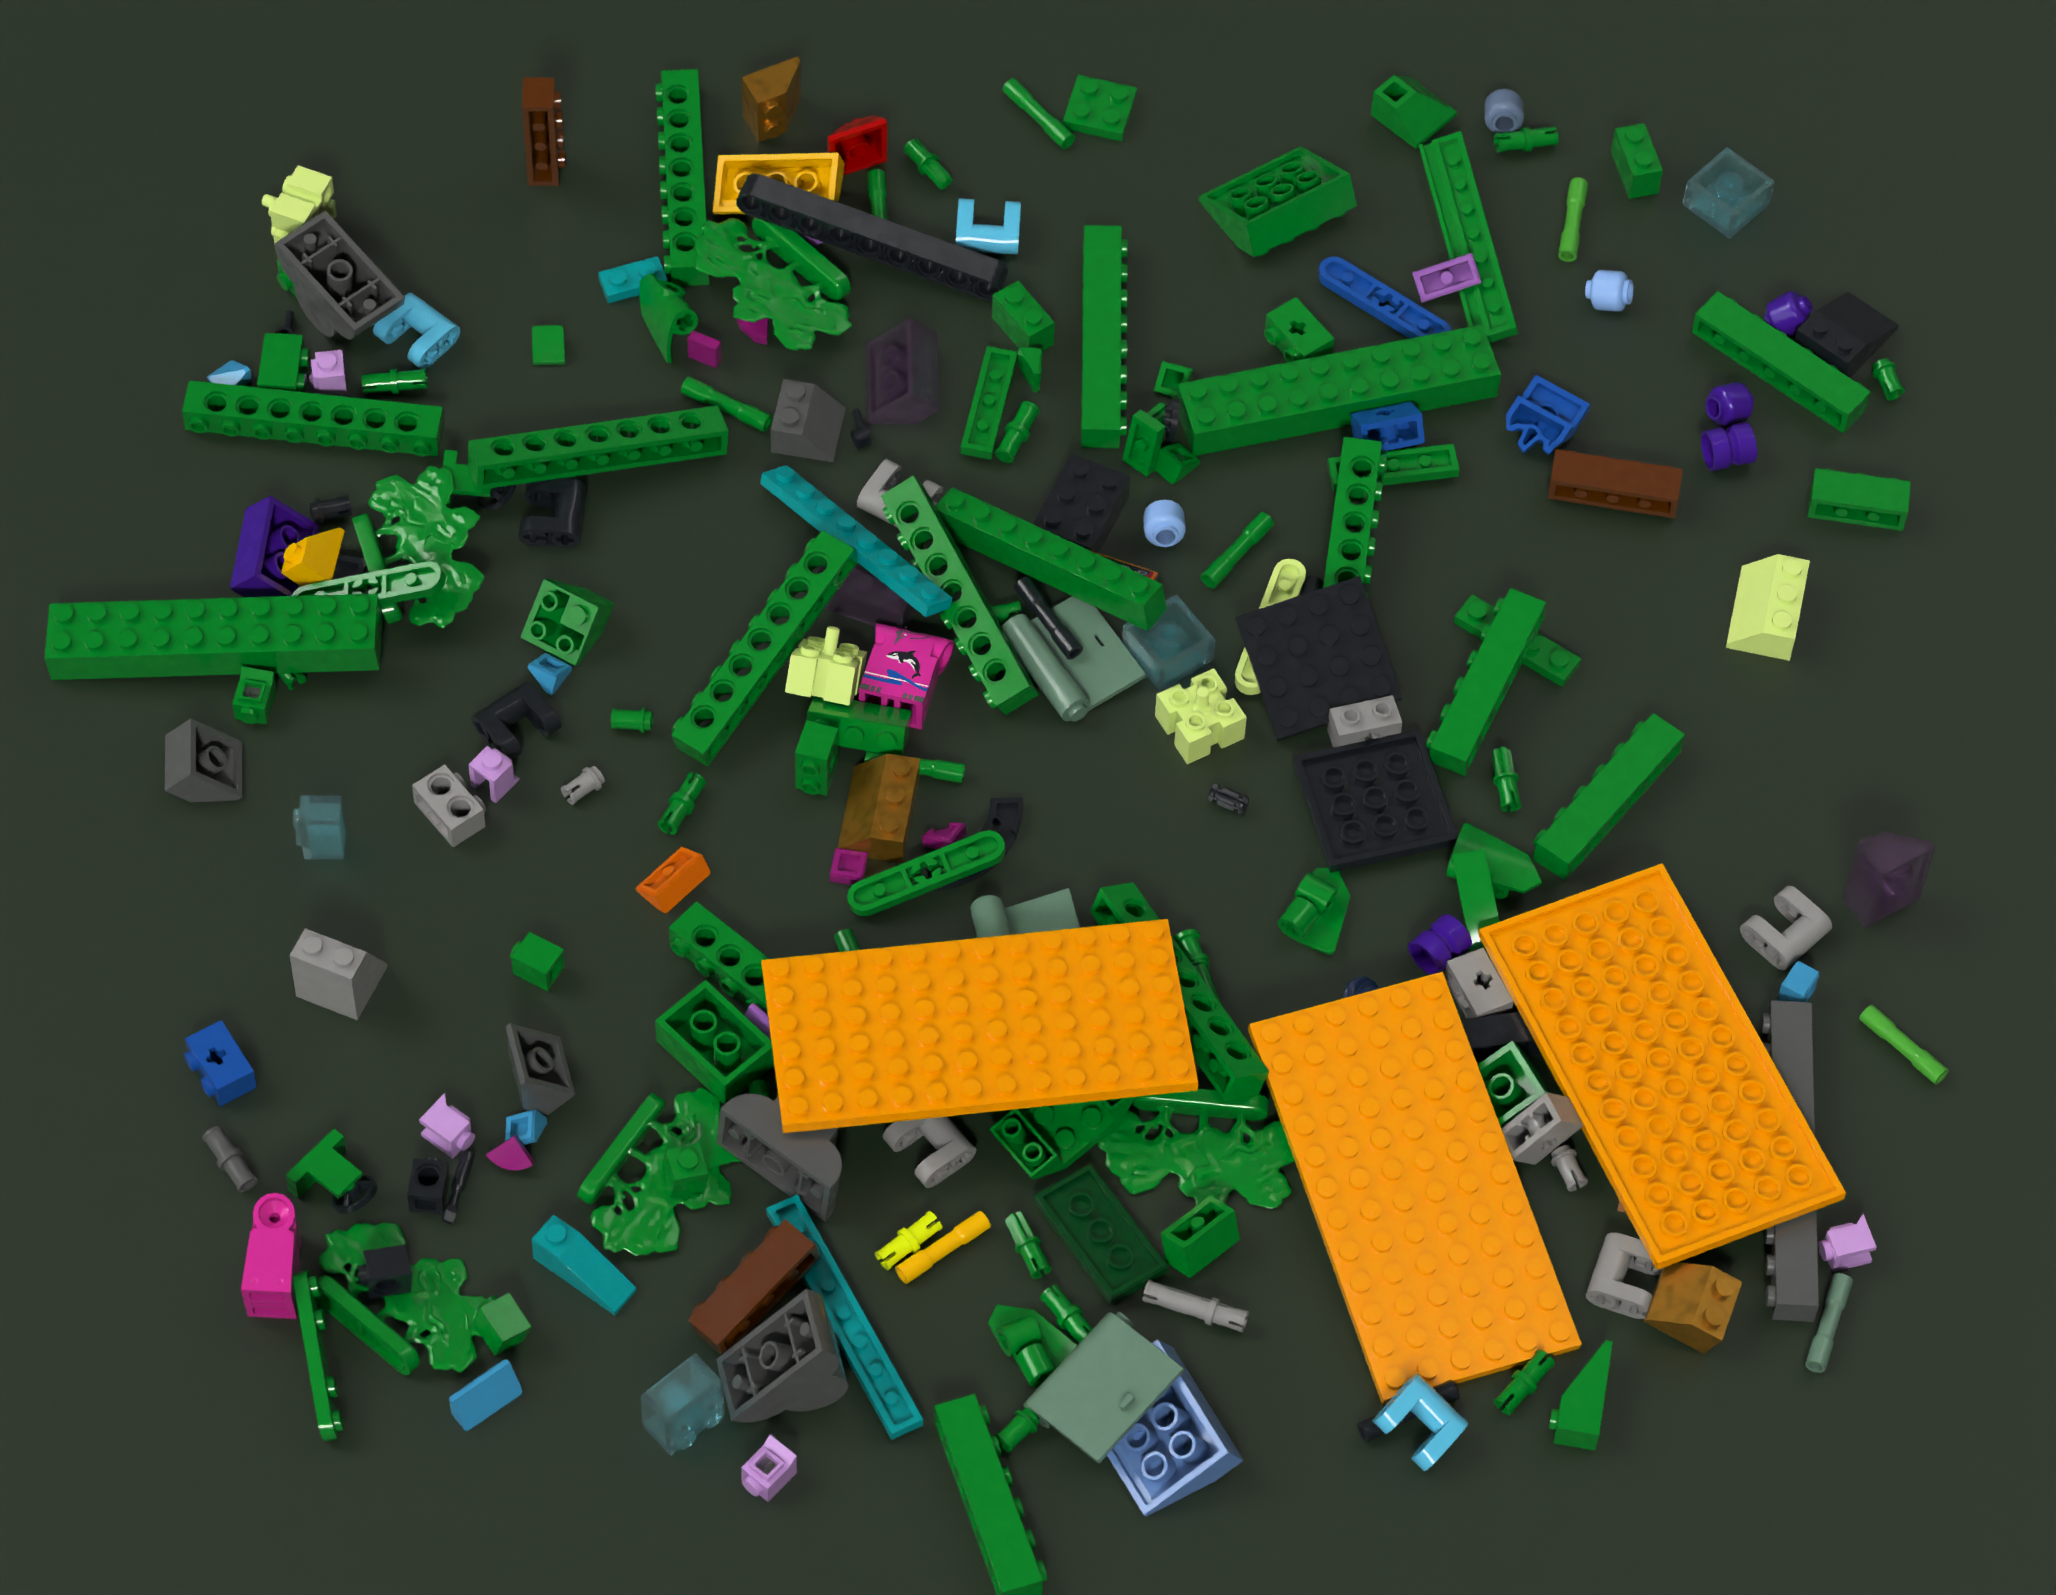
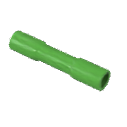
M1573 178L1569 184L1565 225L1561 234L1558 257L1565 262H1572L1577 258L1580 223L1588 189V182L1583 178Z
M1873 1004L1869 1005L1862 1012L1859 1020L1911 1061L1912 1065L1933 1084L1937 1085L1945 1078L1949 1069L1928 1051L1920 1048Z

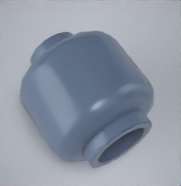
M1499 89L1490 93L1486 98L1484 118L1489 130L1494 133L1517 131L1522 126L1524 106L1523 100L1518 93L1509 89Z

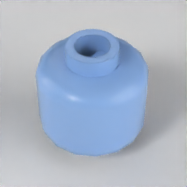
M1598 270L1592 280L1587 281L1585 296L1587 299H1591V304L1596 310L1620 312L1627 304L1630 305L1632 302L1633 281L1628 279L1627 274L1622 271Z
M1157 500L1149 504L1145 509L1143 515L1145 537L1150 543L1159 547H1170L1179 543L1184 538L1186 531L1185 515L1178 503L1172 500Z

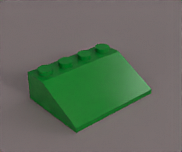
M1302 146L1198 196L1199 202L1233 243L1253 257L1265 255L1270 249L1282 243L1291 242L1296 236L1306 231L1317 229L1322 223L1332 218L1341 217L1346 211L1357 206L1350 173Z

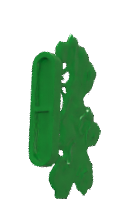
M729 218L722 223L707 220L701 226L703 235L695 240V250L697 252L695 269L714 277H737L740 285L733 288V299L737 301V305L734 306V318L754 323L764 318L772 319L774 335L790 350L812 349L816 339L815 331L838 336L852 327V323L848 321L850 314L847 306L841 303L828 302L821 297V293H823L833 301L843 299L851 291L848 278L796 232L758 218L753 219L752 228L760 241L748 238V229L745 223L739 219ZM740 236H742V237H744L746 240H745V241H738L737 238L740 237ZM752 244L753 248L758 246L759 249L754 252H743L739 247ZM771 249L788 266L785 268L772 266L767 261L766 251ZM759 253L763 254L761 260H758L756 257ZM793 271H797L812 285L801 286ZM814 294L815 300L809 302L807 298Z
M428 466L417 477L415 484H410L398 475L376 481V490L371 494L368 504L372 509L383 513L386 520L381 528L376 530L371 517L367 513L353 517L352 520L369 572L389 569V564L400 559H406L410 564L433 561L439 565L446 575L444 587L435 595L423 597L427 598L425 603H420L418 599H414V604L409 611V619L411 623L418 626L433 622L443 629L447 624L453 622L455 613L467 609L472 601L473 593L479 589L485 578L484 574L472 564L453 560L451 556L453 550L464 546L469 537L467 531L476 525L481 516L466 506L453 509L446 507L451 493L455 490L452 472L446 468L439 469L436 466ZM394 517H400L399 522L391 525V520ZM383 534L396 535L398 537L397 550L395 554L385 557L379 540V536ZM400 602L381 606L382 613L389 625L402 620L403 612Z
M700 1087L695 1092L678 1093L674 1099L676 1115L672 1122L667 1123L657 1121L664 1111L666 1102L663 1098L652 1092L583 1181L578 1190L577 1198L587 1204L595 1203L608 1186H612L614 1189V1204L609 1206L603 1205L595 1209L590 1216L592 1226L603 1234L604 1249H610L614 1253L625 1249L635 1256L648 1255L653 1251L659 1253L674 1251L678 1248L681 1230L673 1209L677 1204L683 1203L689 1209L703 1208L710 1202L714 1205L731 1204V1183L720 1173L719 1166L731 1162H740V1160L716 1144L720 1117V1099L706 1089ZM677 1127L682 1130V1134L677 1135L670 1130ZM651 1128L657 1130L664 1142L662 1146L645 1154L637 1149V1147ZM700 1143L709 1173L704 1192L670 1198L662 1171L666 1149ZM630 1156L645 1163L647 1168L646 1174L640 1181L625 1183L617 1175ZM638 1186L642 1190L635 1193L631 1190V1187ZM623 1191H627L633 1197L635 1207L631 1211L627 1210L622 1199L626 1198ZM616 1205L621 1208L622 1214L618 1215L614 1212Z
M1198 1089L1197 1091L1135 1097L1132 1102L1135 1107L1144 1111L1159 1112L1160 1114L1149 1121L1143 1122L1137 1114L1128 1110L1120 1124L1098 1142V1147L1106 1152L1105 1165L1112 1174L1120 1178L1121 1184L1131 1194H1138L1153 1189L1169 1173H1175L1180 1177L1179 1189L1187 1197H1193L1196 1206L1210 1195L1226 1204L1229 1193L1237 1190L1247 1199L1249 1204L1273 1209L1281 1205L1282 1199L1288 1197L1292 1190L1288 1185L1286 1177L1279 1172L1280 1167L1295 1161L1281 1121H1274L1261 1130H1253L1246 1123V1120L1259 1121L1268 1116L1270 1101L1262 1095L1224 1102L1217 1090ZM1172 1113L1199 1116V1128L1193 1133L1177 1131L1170 1123ZM1209 1117L1237 1119V1122L1232 1127L1230 1133H1223L1221 1130L1211 1127L1208 1124ZM1159 1124L1163 1125L1161 1133L1157 1138L1150 1141L1145 1139V1135L1152 1126L1153 1129H1158ZM1144 1125V1130L1136 1133V1127ZM1167 1128L1172 1130V1138L1165 1135ZM1243 1132L1250 1135V1142L1248 1144L1243 1142Z
M356 1223L347 1231L335 1229L332 1233L325 1235L328 1247L319 1256V1266L324 1271L332 1274H345L348 1281V1290L330 1276H320L318 1281L321 1296L316 1297L317 1303L394 1369L403 1375H409L419 1366L420 1357L411 1343H423L427 1347L429 1363L434 1369L448 1370L453 1368L457 1372H462L477 1358L472 1336L481 1335L473 1324V1320L479 1310V1304L485 1298L483 1296L460 1295L459 1288L467 1279L463 1258L446 1259L444 1262L431 1258H422L415 1265H410L412 1273L411 1293L383 1297L386 1301V1307L376 1315L356 1298L362 1291H367V1287L357 1284L359 1279L354 1277L357 1266L363 1265V1251L406 1245V1240L400 1226L397 1223H380L377 1225ZM347 1263L351 1264V1270L349 1272H347L344 1269V1266ZM387 1317H394L397 1320L407 1322L409 1328L405 1338L383 1320ZM425 1330L431 1331L428 1337L423 1338L419 1336Z

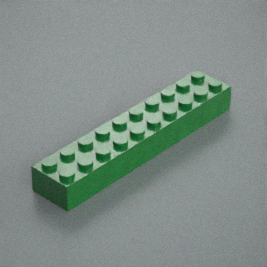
M1482 324L1178 383L1179 417L1191 453L1198 456L1350 426V413L1411 401L1422 412L1497 397L1501 373Z
M377 593L49 603L44 659L51 680L241 674V666L272 671L274 673L380 670L383 615Z

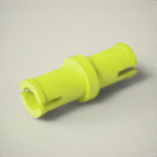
M928 1211L909 1228L903 1227L897 1232L898 1236L880 1250H877L875 1252L877 1260L882 1259L883 1261L880 1264L886 1270H890L893 1265L910 1252L915 1254L920 1250L919 1245L943 1228L941 1222H933L937 1217L931 1211Z

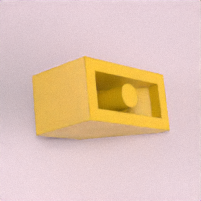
M339 527L308 536L297 543L289 545L283 555L284 563L281 573L299 586L332 580L345 530Z

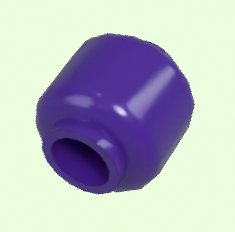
M1788 291L1767 304V312L1764 314V319L1767 324L1790 337L1796 334L1797 329L1811 316L1810 313L1813 312V306L1805 295L1800 296L1794 291Z
M1740 382L1716 386L1709 392L1706 399V412L1712 420L1721 426L1744 422L1752 414L1754 397L1749 389Z

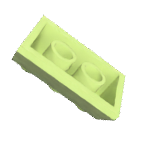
M1777 554L1741 567L1726 648L1790 661L1810 560Z

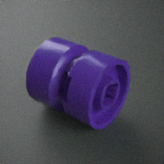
M1747 422L1727 427L1726 432L1723 428L1719 427L1705 430L1701 434L1702 455L1710 471L1729 468L1731 462L1734 465L1741 466L1756 461V440L1753 430Z
M1443 914L1431 924L1428 931L1424 930L1409 942L1408 950L1417 966L1426 974L1432 975L1443 972L1446 969L1447 961L1462 956L1472 947V940L1467 929L1459 920L1450 914Z

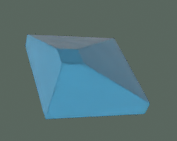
M234 360L229 361L207 376L211 383L247 386L252 382L250 369Z
M544 653L528 665V669L544 691L551 696L572 671L570 665L547 653Z
M536 1109L506 1117L505 1141L517 1134L523 1145L537 1142L547 1125V1118Z

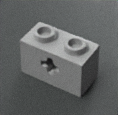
M1393 695L1329 710L1330 722L1327 726V732L1333 748L1401 733L1402 719Z
M1484 948L1447 961L1444 977L1466 1019L1512 1012L1514 1001Z
M1546 1092L1502 1128V1132L1513 1161L1536 1165L1583 1127V1123L1569 1097Z

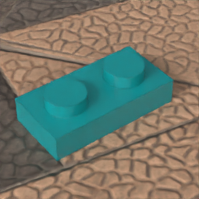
M658 256L598 272V280L608 303L638 296L639 281L649 273H653L659 280L668 282Z

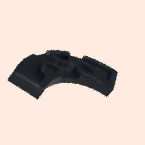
M1023 797L990 798L989 814L983 828L980 830V832L987 830L995 831L1002 836L1006 848L1005 856L1012 848L1021 827ZM996 865L932 891L952 889L970 883L988 873ZM927 869V879H930V878H932V873H931V872H933V871H929L928 869Z

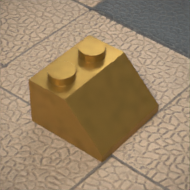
M798 56L742 77L743 118L757 141L761 142L769 138H775L787 132L801 100V69Z
M1679 1262L1662 1268L1643 1322L1704 1354L1723 1340L1742 1282L1713 1266Z

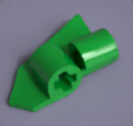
M649 273L639 281L641 315L666 362L672 364L670 346L672 335H687L691 333L698 325V316L684 300L686 291L682 287L671 282L659 280L653 273Z
M1468 823L1463 824L1452 855L1485 848L1495 899L1506 898L1510 890L1524 894L1541 885L1542 881L1528 854ZM1451 855L1446 877L1456 879Z
M1316 868L1313 873L1308 872L1298 886L1293 901L1277 921L1279 929L1285 935L1311 949L1328 955H1333L1351 896L1340 872L1330 873L1328 868Z
M997 1304L988 1321V1326L1001 1349L1008 1357L1013 1356L1029 1386L1032 1388L1039 1387L1077 1346V1344L1034 1309Z

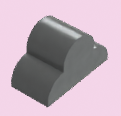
M326 210L275 243L277 258L283 270L295 285V294L303 312L310 322L325 336L332 337L339 333L347 339H353L405 303V297Z
M743 1094L732 1098L720 1109L716 1144L790 1197L798 1194L804 1207L823 1221H826L834 1211L842 1170L841 1156L836 1148L839 1128L783 1133L778 1097L773 1101L759 1094Z
M805 1289L716 1359L731 1421L749 1423L762 1421L774 1417L785 1410L797 1412L816 1410L834 1403L848 1389L832 1323L828 1319L823 1298L819 1293Z

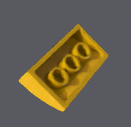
M839 153L718 155L713 214H745L738 209L736 200L746 177L755 173L838 202L845 163Z

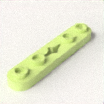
M1284 559L1276 564L1259 609L1300 596L1306 576L1305 567L1301 562L1295 559ZM1244 647L1236 668L1235 685L1240 692L1246 695H1256L1260 693Z

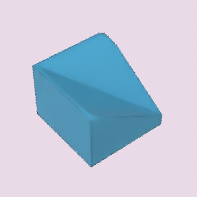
M1796 962L1781 984L1777 1001L1808 1002L1816 989L1819 971L1802 962Z

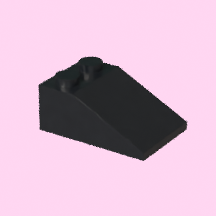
M1847 292L1817 309L1797 329L1794 341L1802 347L1810 349L1814 355L1826 363L1834 365L1841 373L1851 378L1890 338L1899 325Z

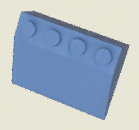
M1158 1339L1152 1344L1183 1367L1184 1372L1107 1455L1144 1516H1149L1217 1481L1244 1461L1175 1349Z

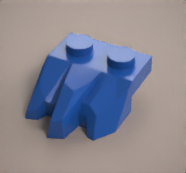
M1535 375L1523 395H1518L1507 412L1506 430L1522 432L1517 444L1523 455L1538 443L1543 445V452L1550 455L1575 434L1591 407L1588 402Z

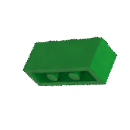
M1815 468L1810 486L1807 517L1903 531L1908 515L1911 481L1868 476L1864 473L1854 474L1833 469Z
M813 697L807 712V721L838 728V746L882 754L903 755L909 740L912 710L853 700L848 706L824 701L822 697Z

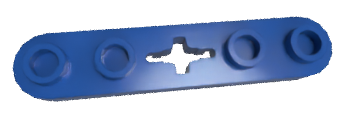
M1328 257L1319 265L1318 278L1322 285L1409 339L1452 330L1451 326L1444 320L1340 257ZM1386 301L1391 302L1390 306H1389V305H1385L1384 307L1379 306V305H1380V302H1381V303H1385Z

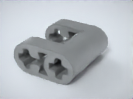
M885 459L861 490L857 500V507L890 523L882 510L886 505L881 495L896 486L902 473V466L889 459ZM926 480L923 485L934 505H936L941 500L943 487L930 480ZM919 513L913 514L909 519V523L916 521Z
M1786 886L1774 897V903L1778 911L1793 923L1785 931L1780 933L1758 915L1751 916L1740 927L1744 940L1780 970H1786L1832 929V923L1827 914L1793 886Z
M948 1116L893 1122L883 1134V1140L894 1152L905 1149L922 1136L937 1150L924 1159L914 1172L915 1176L926 1188H931L965 1166L976 1154V1147Z
M1609 1233L1605 1236L1586 1292V1298L1598 1307L1632 1318L1645 1319L1652 1295L1641 1288L1625 1284L1623 1281L1628 1268L1650 1275H1660L1662 1268L1658 1270L1655 1268L1641 1240L1620 1233Z

